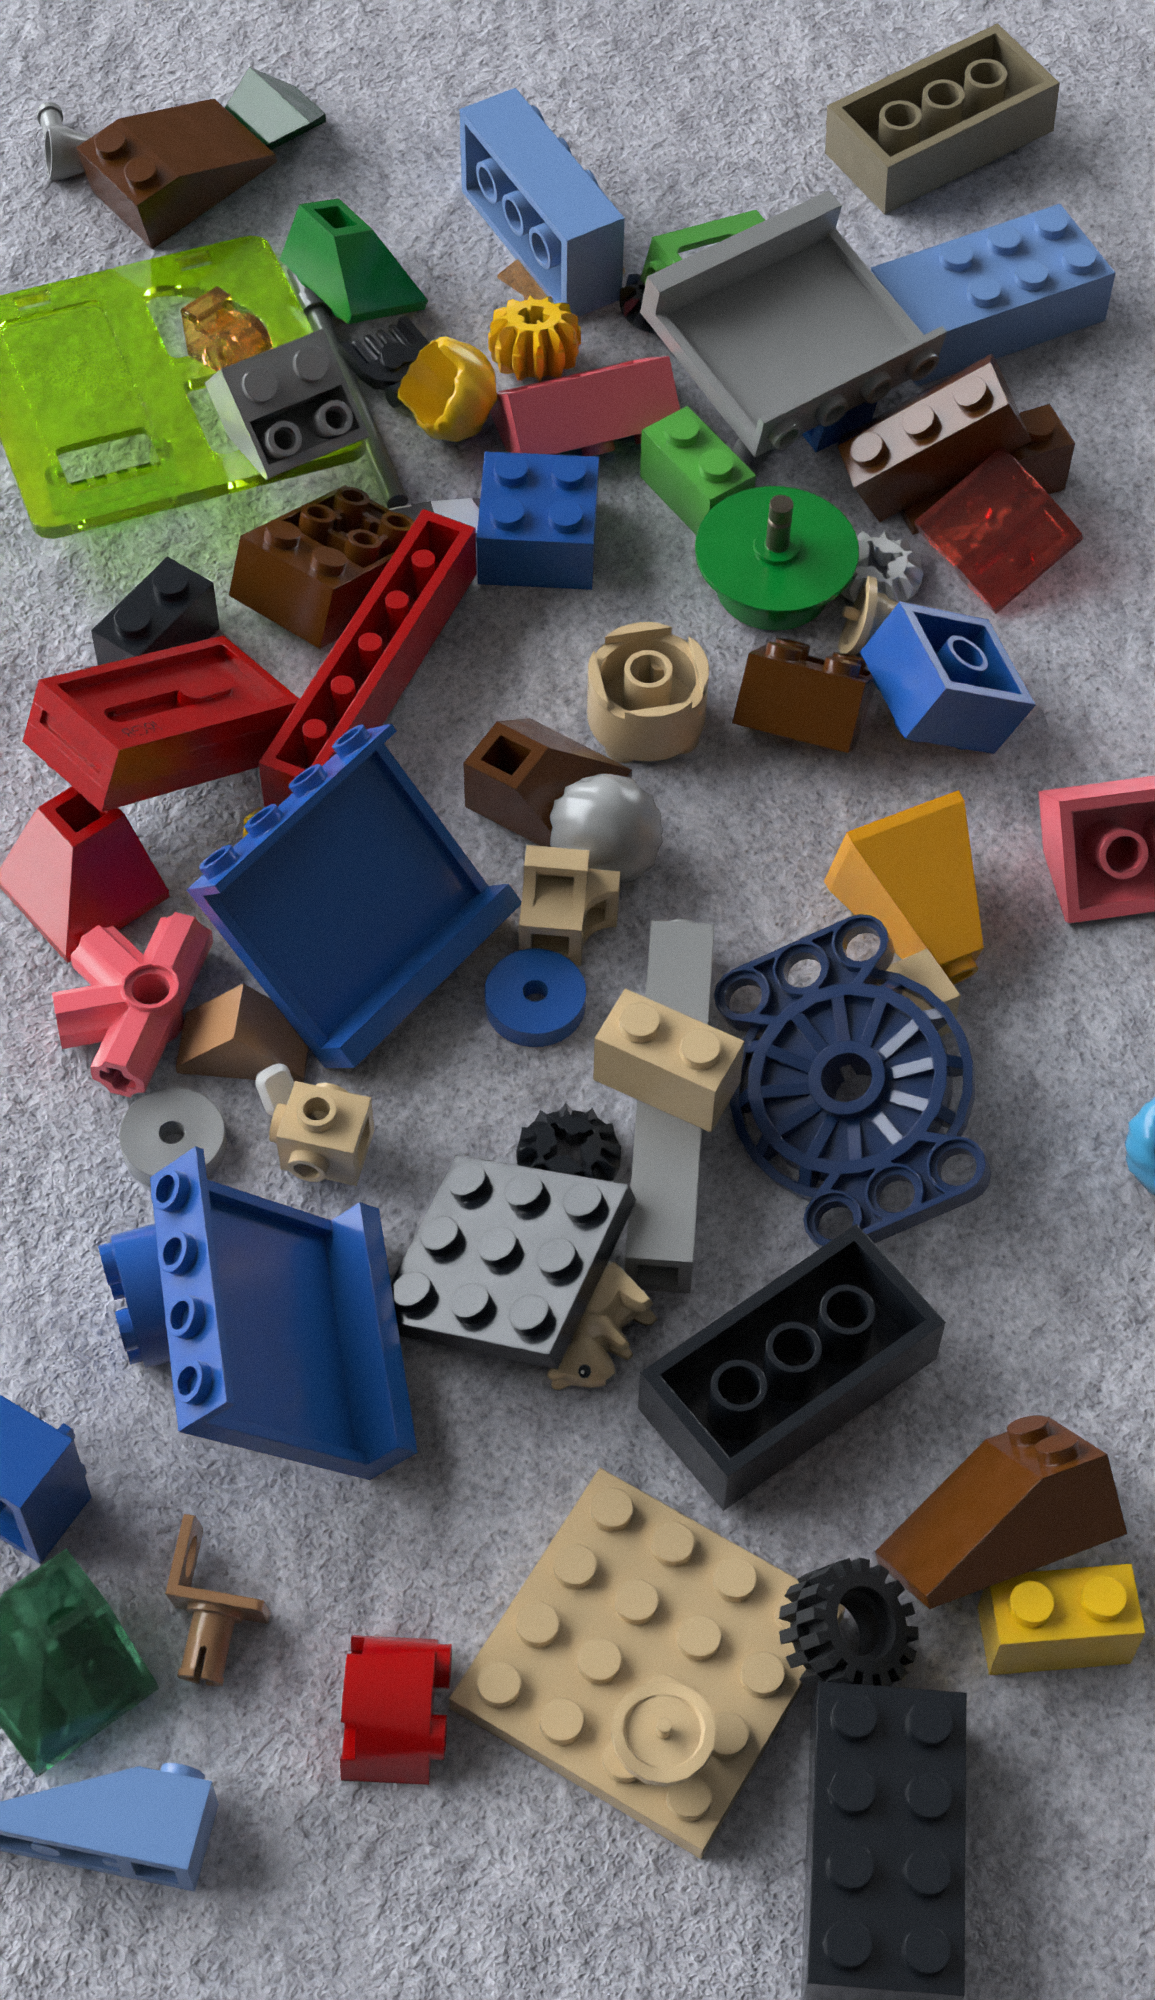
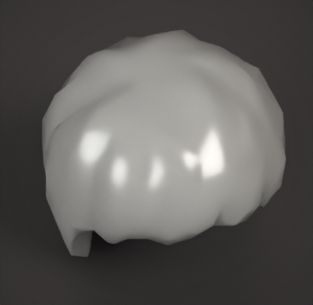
M598 774L585 777L566 786L562 797L554 800V806L550 813V822L553 827L550 837L551 847L590 850L589 869L620 871V883L635 881L655 865L657 853L663 843L661 812L656 807L653 796L643 791L633 778L613 774Z

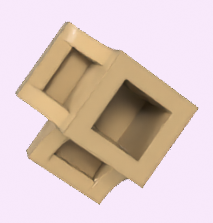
M527 845L519 918V950L540 948L555 951L570 959L575 965L581 966L583 947L586 940L598 930L617 927L620 871L589 869L590 850Z

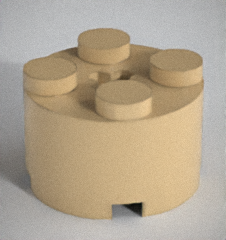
M639 622L613 630L605 637V644L596 653L593 651L588 663L587 719L593 735L605 747L607 755L612 760L620 763H629L634 760L659 761L678 754L690 753L697 747L699 736L705 725L709 681L708 659L702 647L690 636H688L687 642L672 634L671 626L656 622Z

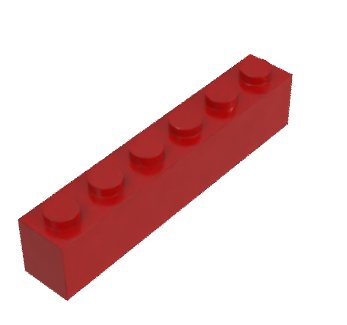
M422 509L258 762L264 807L271 804L279 806L293 793L288 786L295 777L315 764L323 766L336 754L332 745L344 733L361 724L366 729L383 725L477 575L476 527Z

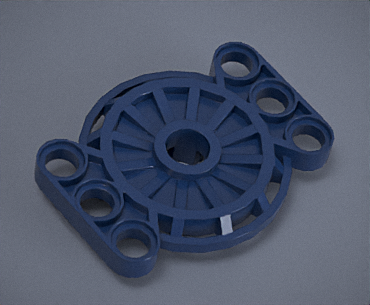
M859 914L848 917L734 968L722 976L714 992L715 1006L729 1026L738 1031L747 1032L743 1038L745 1043L740 1084L730 1099V1108L736 1133L753 1162L776 1185L802 1199L810 1201L805 1209L803 1222L806 1233L818 1249L833 1240L823 1237L819 1231L820 1219L824 1213L832 1208L842 1207L850 1210L853 1213L854 1219L852 1226L857 1224L875 1244L974 1201L983 1195L989 1186L991 1178L990 1164L979 1145L969 1138L961 1137L967 1128L975 1100V1064L968 1039L950 1008L926 986L899 973L886 971L893 962L894 944L882 922L871 915ZM863 933H871L878 936L880 945L873 957L864 961H854L847 957V946L855 936ZM810 959L820 963V975L810 986L799 988L788 983L789 971L797 962ZM747 985L756 986L761 989L762 998L756 1009L745 1014L735 1013L730 1010V1000L736 990ZM903 991L924 1000L932 1009L922 1011L909 998L902 995ZM946 1024L956 1038L961 1057L948 1054L946 1046L937 1032ZM750 1059H752L748 1070V1088L743 1092L745 1074ZM851 1065L857 1075L872 1077L869 1088L858 1099L848 1102L835 1100L838 1088L845 1081L840 1070L843 1066ZM963 1076L962 1095L957 1112L955 1113L949 1109L952 1099L953 1077ZM752 1112L753 1119L762 1133L757 1146L749 1134L744 1113ZM941 1127L948 1128L946 1134L938 1133ZM778 1154L790 1167L799 1171L798 1182L778 1172L768 1161ZM958 1154L969 1155L974 1158L977 1168L975 1175L970 1181L959 1186L949 1185L942 1181L941 1169L947 1159ZM819 1180L824 1181L819 1189L816 1188ZM895 1181H906L912 1184L915 1195L913 1202L908 1208L896 1213L887 1212L881 1208V1192L887 1185Z

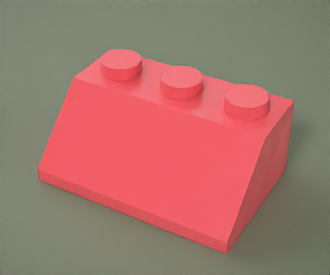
M662 356L639 358L497 392V402L490 410V414L505 449L509 453L561 455V452L581 448L582 456H594L614 451L615 445L613 440L634 435L635 444H641L642 429L680 410L670 357Z
M1155 775L1038 791L1043 852L1065 922L1076 923L1155 912Z

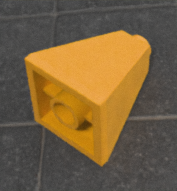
M954 791L846 832L824 879V883L829 891L854 915H871L880 920L893 941L895 953L901 959L927 948L953 985L974 975L979 969L975 961L982 952L984 945L965 801L960 791Z

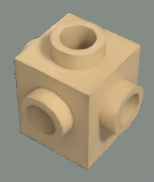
M295 1081L287 1105L277 1104L269 1131L270 1142L277 1143L281 1170L289 1171L294 1176L305 1181L320 1182L327 1179L357 1186L375 1131L372 1098L349 1093L344 1088L331 1083L312 1085Z

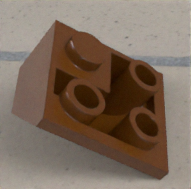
M531 718L497 721L463 762L465 807L539 846L551 847L550 837L553 827L550 822V813L554 806V800L562 797L566 786L580 781L582 778L598 774H613L631 778L632 769Z

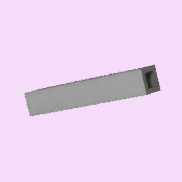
M674 919L671 921L651 920L646 998L708 1024L715 924L696 923L688 919ZM637 1100L631 1190L636 1198V1203L628 1218L624 1271L642 1290L690 1293L702 1128Z

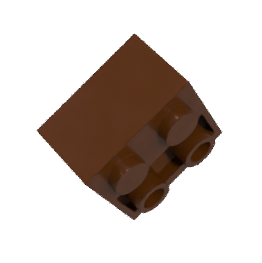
M776 638L775 642H767L766 645L750 652L732 724L849 753L856 747L876 688L872 681V674L869 670H866L867 665L863 658L840 652H833L832 657L826 656L825 659L809 655L810 645L785 638Z

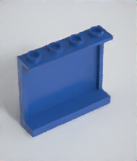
M361 724L344 733L332 745L336 754L323 766L315 764L295 777L288 786L293 793L279 806L271 804L251 817L244 826L248 834L234 847L230 844L225 845L208 856L199 866L203 875L187 889L191 897L324 1068H355L482 944L522 902L509 884L488 886L384 743L397 732L393 724L366 729Z
M197 1146L151 1176V1199L154 1211L178 1432L366 1480L377 1477L417 1454L418 1450L379 1208L359 1202L336 1218L329 1220L208 1180L204 1149Z

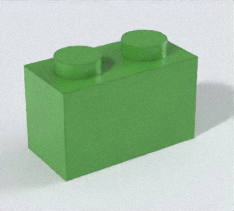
M688 406L642 429L640 477L695 535H697L700 523L706 514L716 504L735 493L755 488L756 474Z

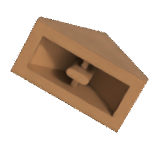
M243 983L186 1012L176 1061V1072L178 1074L256 1080V1076L260 1071L274 1064H284L289 1068L294 1082L304 1083L310 1049L270 998Z

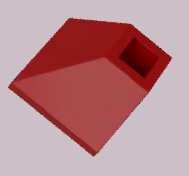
M73 786L35 810L0 867V889L67 963L71 962V954L78 947L81 937L96 926L100 925L102 928L114 926L117 930H120L170 897L168 888L125 814L119 808L104 812L99 811Z

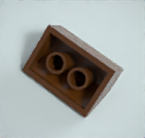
M990 354L842 435L837 447L854 489L880 523L1032 440L993 354Z

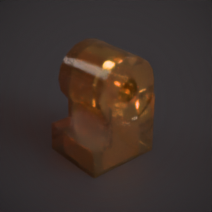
M218 286L180 309L188 355L216 372L273 348L271 337L263 323L253 314H242L234 309L232 296Z

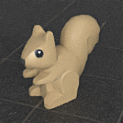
M609 1261L559 1368H550L547 1373L548 1378L552 1380L551 1386L554 1390H561L571 1385L596 1388L612 1382L615 1377V1366L607 1352H611L625 1360L633 1357V1353L629 1349L630 1343L621 1332L622 1328L632 1320L644 1326H652L658 1320L650 1310V1307L653 1305L651 1299L616 1262Z

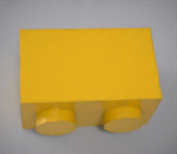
M1132 1564L1027 1572L983 1589L977 1607L989 1675L1131 1664L1145 1635Z

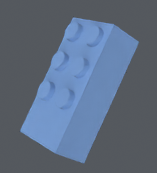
M516 88L459 109L462 192L546 297L551 296L554 304L562 302L569 304L571 313L578 317L619 301L623 282L625 218L599 188L593 173L588 169L584 170L572 156L567 142L562 137H556L546 125L540 110L535 105L531 106Z
M1061 204L871 267V272L924 335L941 326L947 331L939 354L938 365L923 379L913 381L917 387L955 374L990 354H993L995 359L1105 321L1116 274Z

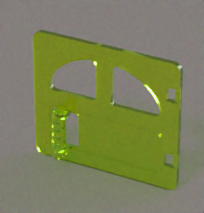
M243 236L0 295V443L32 529L38 536L56 539L351 463L360 459L365 454L366 440L364 439L265 480L240 450L229 454H220L214 452L207 442L187 394L195 390L207 388L205 382L222 368L314 332L266 239L259 236ZM206 262H210V263H211V264H209V265H205V266H201V267H197V268H193V269H189V270H185V271H182V270H181V268H185V267H189V266H194V265H198V264H202V263H206ZM165 296L189 297L209 301L242 315L259 327L265 334L253 340L175 358L168 354L146 304L153 298ZM45 301L50 302L49 304L36 306L19 311V308ZM138 434H145L149 437L151 442L149 463L69 483L58 460V456L63 453Z

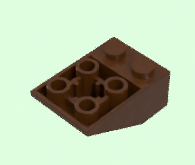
M343 485L241 535L229 596L321 649L339 639L414 521L407 515L393 512L371 500L364 491Z

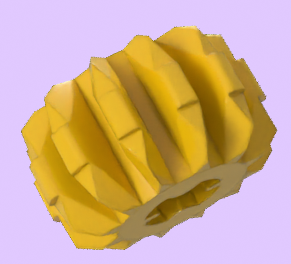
M531 295L525 301L508 300L506 307L494 310L493 321L490 323V332L488 333V349L491 352L492 361L498 363L500 373H515L517 381L527 377H535L540 382L542 377L547 375L556 378L561 377L563 369L575 367L576 357L579 354V344H581V326L578 325V316L571 313L569 304L563 302L554 304L551 296L542 300L534 299Z

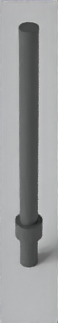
M288 268L287 273L297 295L295 306L300 318L305 325L311 327L312 332L324 329L370 436L359 442L388 509L405 506L408 503L407 494L355 374L338 353L341 342L330 319L332 310L311 289L302 285L297 276Z

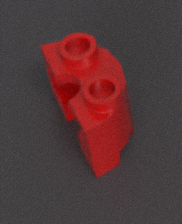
M351 1636V1654H347L341 1710V1723H345L343 1751L340 1757L341 1781L429 1785L431 1760H445L447 1715L433 1714L436 1688L450 1689L452 1644H439L438 1639Z

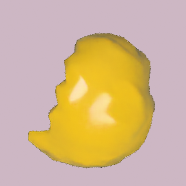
M439 337L420 350L417 359L410 365L407 374L402 378L398 389V398L413 412L417 424L430 438L459 442L465 438L473 437L481 431L490 410L497 402L495 371L486 355L476 347L450 337Z

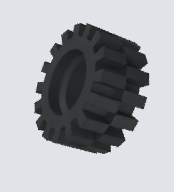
M850 1558L804 1574L797 1579L799 1583L790 1586L784 1595L792 1603L780 1607L779 1619L790 1622V1628L779 1631L781 1644L793 1643L795 1653L786 1656V1659L791 1669L801 1665L805 1667L806 1670L799 1680L807 1688L817 1685L818 1681L890 1687L893 1686V1682L902 1680L908 1673L904 1666L914 1663L917 1651L908 1647L906 1643L919 1639L918 1627L907 1626L905 1617L916 1613L912 1602L900 1604L897 1597L905 1591V1588L899 1580L886 1584L885 1580L889 1570L881 1564L870 1568V1559L857 1558L852 1561ZM839 1603L851 1613L857 1624L860 1635L858 1655L847 1646L840 1633L837 1619Z

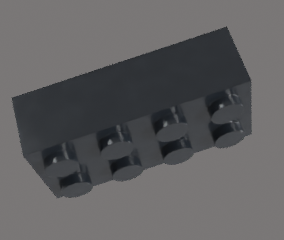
M855 1224L641 1371L638 1409L724 1511L936 1360L946 1322L864 1231Z
M817 1682L810 1721L801 2000H963L965 1996L967 1693Z

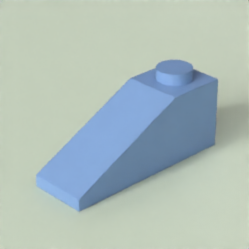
M164 1763L161 1766V1770L138 1766L1 1801L0 1851L195 1892L219 1804L212 1781L204 1780L205 1775L193 1767L178 1763Z

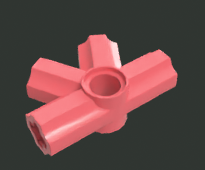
M174 912L170 917L160 918L144 954L114 926L102 928L98 925L81 937L78 947L71 954V963L73 968L91 986L53 992L52 997L62 1049L102 1042L90 1067L93 1080L104 1085L110 1093L129 1098L136 1093H145L167 1043L176 1038L183 1029V1008L213 944L212 931L200 924L196 917Z

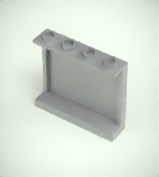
M830 190L647 276L640 313L754 457L773 448L777 450L784 449L793 444L801 434L819 425L825 427L834 424L848 410L864 402L869 404L875 403L885 397L892 388L910 379L913 381L923 379L936 368L939 362V354L947 331L941 326L924 335L837 231L836 225L842 205Z

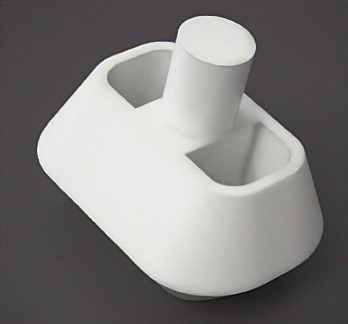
M274 1064L260 1071L256 1076V1088L264 1109L272 1116L278 1103L287 1105L294 1085L290 1070L284 1064Z

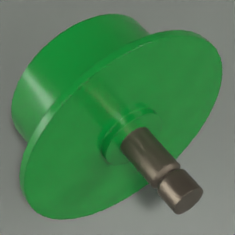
M763 486L735 493L720 501L706 514L697 531L695 557L703 578L717 592L721 604L729 614L751 627L779 631L797 628L812 621L824 610L828 602L845 590L857 569L859 544L849 520L827 500L796 488Z

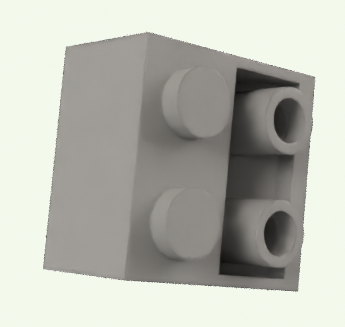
M324 329L222 368L205 382L228 437L265 480L370 436Z

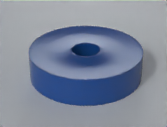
M540 948L516 951L501 959L492 968L486 979L485 1011L487 1018L494 1030L512 1043L527 1047L553 1045L569 1037L583 1020L586 1009V984L579 968L560 953ZM531 994H540L545 998L540 1001H530L526 997Z

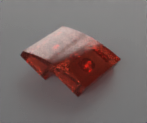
M1000 447L914 521L918 532L955 567L958 577L995 614L1084 539L1082 533L1059 505L1003 447Z

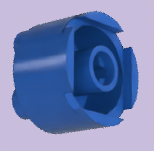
M155 1224L111 1235L112 1242L99 1245L98 1248L105 1276L114 1300L126 1298L128 1308L115 1311V1315L130 1365L143 1362L145 1369L168 1363L170 1362V1353L165 1323Z

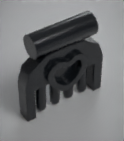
M406 315L398 319L397 326L394 324L388 326L389 333L397 342H393L382 329L377 330L376 336L384 345L383 348L371 335L364 336V342L377 356V360L373 358L359 340H353L351 344L347 340L339 344L338 348L339 355L361 381L373 389L385 390L386 399L393 408L404 405L398 398V389L402 378L407 374L410 365L417 359L420 350L429 344L427 339Z

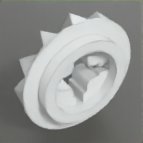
M886 530L879 537H870L867 533L861 531L857 537L859 544L857 569L851 582L841 594L855 603L867 576L877 578L878 592L886 594L889 599L897 602H906L917 593L922 583L924 571H922L921 553L910 550L907 538L897 541L890 540ZM869 559L877 560L880 566H887L886 579L875 567H868Z

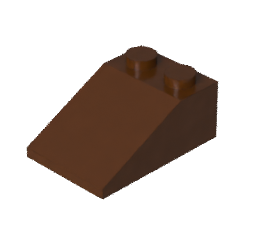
M216 99L119 118L76 147L92 191L151 249H154L277 163L276 155Z
M1033 1415L1017 1419L1007 1426V1432L984 1440L875 1551L878 1565L881 1564L888 1569L889 1574L894 1579L899 1580L902 1586L926 1607L932 1609L1127 1534L1108 1455L1049 1416Z

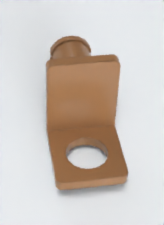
M184 1514L165 1592L175 1608L185 1609L193 1615L181 1668L178 1669L177 1677L199 1684L200 1679L206 1680L205 1684L207 1686L220 1687L224 1683L223 1674L234 1624L242 1623L243 1620L268 1624L271 1612L266 1603L260 1599L191 1587L203 1536V1527L196 1515Z

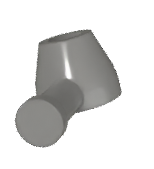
M53 102L43 103L38 107L36 116L38 123L42 126L45 138V163L48 179L60 180L84 173L85 170L76 147L91 137L63 126V113L59 105Z

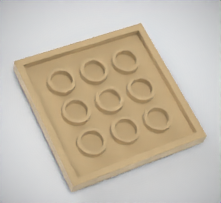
M599 1468L449 1697V1708L699 1859H702L804 1685L799 1678L806 1669L803 1665L791 1669L786 1656L795 1653L793 1643L781 1644L779 1631L790 1628V1622L779 1619L780 1607L792 1603L784 1595L790 1586L798 1584L799 1581L613 1474ZM840 1603L837 1613L838 1625L843 1619L845 1607ZM656 1681L682 1683L700 1693L712 1708L717 1726L714 1751L703 1770L687 1782L669 1787L645 1784L630 1774L616 1756L611 1738L614 1711L623 1697L642 1684Z

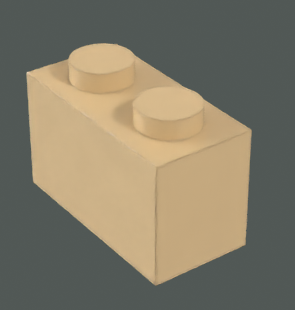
M625 988L594 1038L593 1080L712 1133L740 1084L745 1041Z

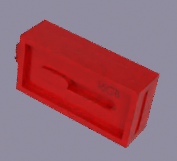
M223 635L39 679L22 742L82 794L90 804L94 805L99 811L104 812L259 767L258 762L292 712L299 698Z

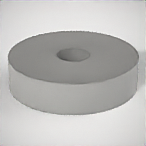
M163 1088L144 1095L128 1109L122 1119L119 1130L121 1151L128 1170L137 1180L151 1187V1176L195 1146L204 1149L207 1179L218 1169L226 1152V1133L219 1109L205 1095L187 1088ZM171 1134L183 1136L177 1143L169 1144L163 1142Z

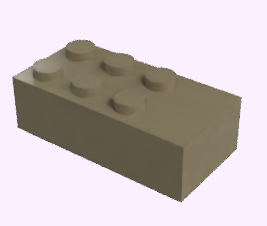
M997 23L827 105L825 154L885 215L1054 131L1060 83Z

